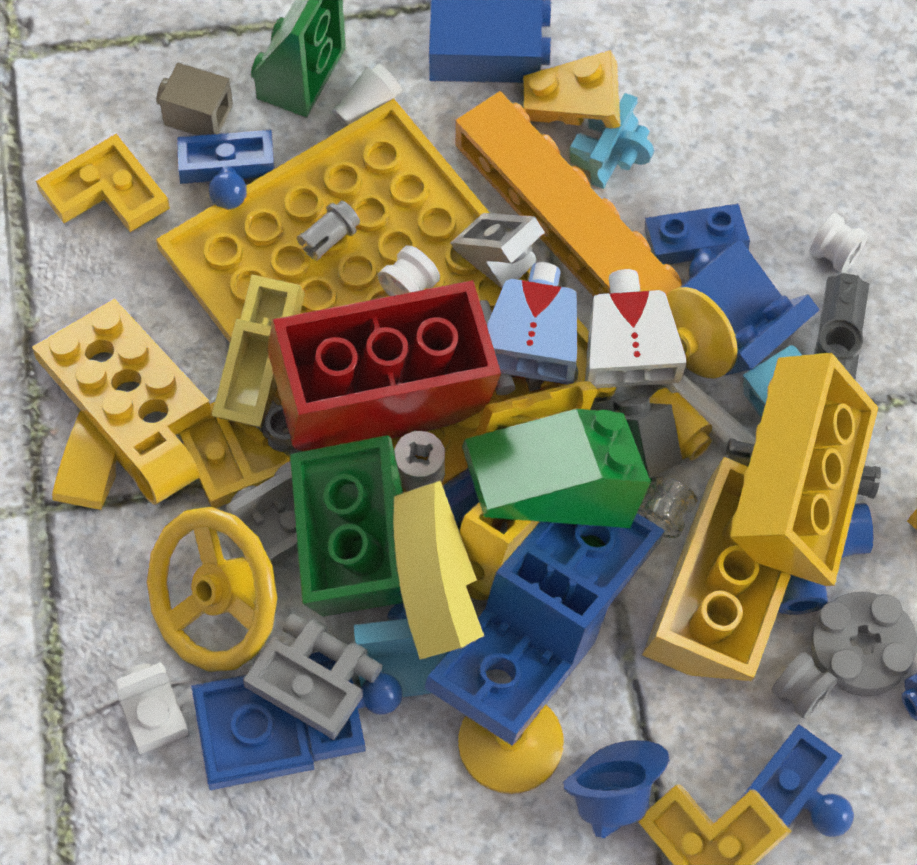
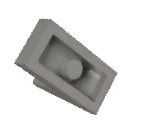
M482 213L450 244L457 253L495 284L503 288L506 280L519 279L536 263L537 259L532 251V244L544 233V230L535 216Z

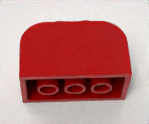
M473 280L276 318L272 320L267 347L292 445L299 451H308L387 435L392 439L402 437L413 431H431L459 423L479 413L485 408V405L489 404L501 375Z

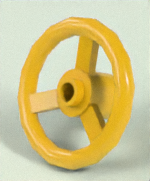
M214 507L185 510L164 526L150 553L147 575L151 613L163 639L185 662L205 671L237 670L260 653L273 629L278 597L273 566L259 537L237 516ZM194 530L202 566L193 575L191 584L192 594L172 609L167 583L170 558L179 541ZM217 531L226 534L242 550L245 557L225 560ZM204 613L211 616L230 613L248 631L244 639L230 650L211 651L197 645L183 629Z

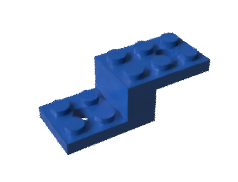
M638 513L630 528L539 522L495 574L486 608L478 617L484 636L462 648L449 651L427 676L424 688L513 746L595 644L608 607L661 543L665 530ZM594 535L600 538L605 543V546H589L581 537ZM499 669L506 672L512 681L505 684L495 683L487 677L485 672Z

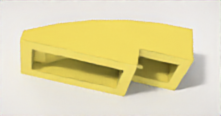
M251 275L241 319H236L212 412L213 417L254 427H263L277 390L267 352L272 320L300 314L305 292L300 285Z
M441 481L394 496V540L400 589L408 624L420 660L462 648L483 637V631L466 585L477 579Z

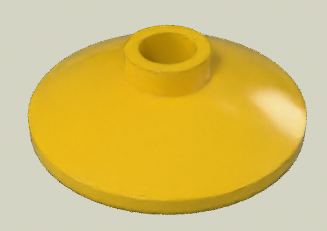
M679 287L667 293L666 297L686 355L685 367L704 378L714 379L727 374L736 363L738 350L734 330L724 312L711 298L696 289Z
M548 705L543 707L513 746L466 715L460 726L458 736L460 758L472 778L490 790L508 794L530 791L547 781L560 763L564 746L562 727L557 716Z

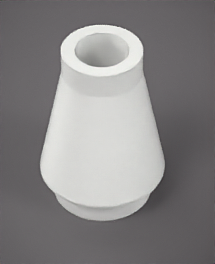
M377 64L372 69L366 67L340 103L332 109V112L337 120L346 127L393 98L396 100V97L402 93V88L394 76L381 64Z

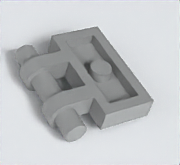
M292 613L285 621L283 631L296 638L295 642L289 647L272 637L243 679L244 686L334 740L363 697L362 689L348 681L357 674L373 683L380 674L383 665L367 656L368 650L355 642H351L348 645L327 633L328 627L314 618L308 622ZM318 651L335 661L336 664L330 671L309 659V656Z

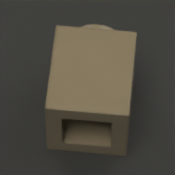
M177 62L170 78H164L157 91L156 102L161 107L164 125L197 136L219 134L233 106L230 78Z

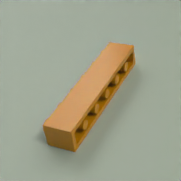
M499 91L455 120V146L518 215L535 216L544 230V233L539 238L593 297L598 294L610 293L609 275L622 269H631L638 272L640 291L660 290L667 294L673 289L682 286V281L674 268L668 264L663 265L652 254L644 236L638 231L632 232L623 223L613 203L607 198L601 199L590 187L583 171L577 166L571 167L560 155L553 139L547 134L541 135L530 123L528 114L520 104H512Z

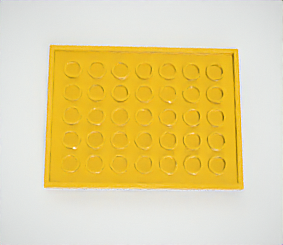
M394 98L246 185V198L237 208L226 210L214 204L156 239L158 250L229 343L236 319H241L252 274L300 285L305 292L300 314L389 297L380 285L378 273L386 265H394L397 262V254L407 245L419 249L437 267L440 280L432 288L473 280L479 301H488L492 312L502 290L501 287L457 253L450 244L482 213L490 212ZM340 201L346 202L360 219V223L355 227L356 233L353 236L345 235L325 252L318 261L313 260L303 250L307 244L299 245L297 236L300 233H304L327 213L326 208L330 203L337 205ZM531 268L518 280L529 281ZM578 317L576 360L578 379L574 382L585 380L589 335V330ZM515 376L512 377L515 390L507 395H497L494 390L489 404L540 392V389L529 392L525 377ZM278 389L273 398L277 406L282 405ZM484 409L459 423L426 431L440 439L445 448V477L441 483L442 486L468 468L462 445L466 438L474 437ZM397 437V438H392V439H391V440H392V444H393V449H395V447H396V445H397V442H398L402 437ZM415 455L417 459L427 460L429 458L428 456Z

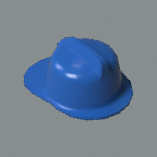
M629 740L614 743L599 749L563 781L564 791L574 796L580 817L592 825L596 837L606 838L621 826L635 823L646 815L652 784L665 771L670 762L668 750L658 743L647 740Z

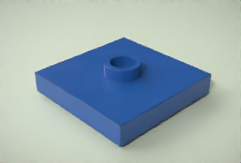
M246 675L191 685L210 791L315 770L306 723L245 688L243 679Z

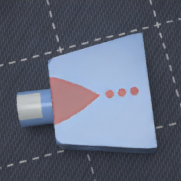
M545 262L535 263L531 266L529 281L518 279L505 281L487 324L501 373L567 385L574 383L577 360V293L571 288L558 286L561 271L557 266Z

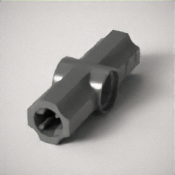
M841 273L837 276H828L826 280L814 354L832 353L856 380L859 354L863 344L862 332L869 283L860 279L859 275ZM828 345H842L848 352L838 353L832 351Z

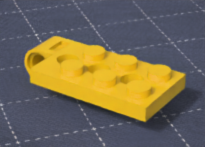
M115 298L32 346L35 359L114 448L117 461L134 479L140 491L152 504L160 503L199 478V472L192 456L176 435L211 414L210 402ZM107 352L113 354L110 359L104 362L90 361L94 355ZM126 382H137L140 384L130 392L116 390L121 384ZM160 411L167 414L164 419L155 423L143 421L144 417L152 412Z

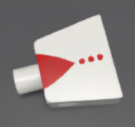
M622 269L609 275L610 293L598 294L593 298L589 321L585 381L591 382L596 388L680 383L686 366V355L666 294L660 290L640 291L639 276L635 270Z

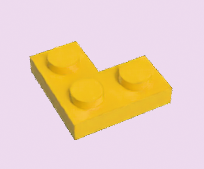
M117 134L112 135L36 180L39 192L63 223L68 222L105 200L128 231L132 232L170 209L167 196Z
M677 784L648 809L646 815L638 821L674 865H755L792 832L756 790L747 792L713 823L684 787Z

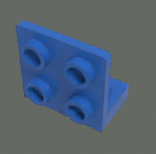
M740 240L729 245L681 286L696 289L711 298L724 312L734 330L738 350L737 359L734 367L725 376L754 368L820 310L809 294L790 300L786 295L782 296L748 248Z

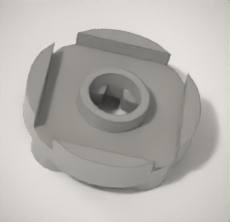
M852 592L837 597L823 606L811 635V654L817 669L820 672H830L838 679L837 684L843 686V691L858 696H875L892 690L909 672L917 653V633L913 622L903 611L900 601L889 594L878 595L872 592ZM858 633H866L869 637H873L877 643L873 645L871 654H863L862 648L852 646L850 640L856 639Z

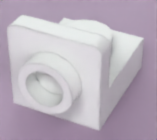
M163 663L136 665L126 670L121 678L113 681L139 754L189 735Z

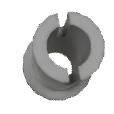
M340 201L337 205L330 203L326 208L327 213L304 233H300L297 236L299 245L307 244L303 250L313 260L318 261L325 252L345 235L353 236L356 233L355 227L360 223V219L346 202Z

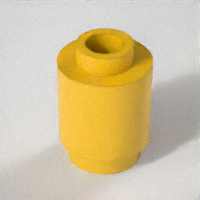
M666 387L655 392L649 398L650 403L672 404L682 460L685 458L691 461L697 459L707 450L712 442V439L709 437L712 425L679 392L672 393Z

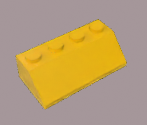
M832 353L780 357L777 359L773 378L768 385V396L761 422L756 429V441L749 467L744 473V485L737 511L732 518L730 537L756 563L823 586H835L878 406Z
M723 457L708 480L642 655L689 676L752 681L756 675L791 574L754 562L730 537L732 518L737 511L744 485V473L748 466L727 457Z

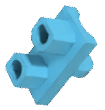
M624 93L620 100L621 127L614 129L606 128L602 120L588 119V128L602 133L600 139L579 133L572 142L569 150L570 163L590 171L591 185L604 189L617 164L624 170H630L633 163L644 165L650 162L655 151L653 145L647 139L650 131L645 126L639 125L638 119L633 113L638 103V97Z

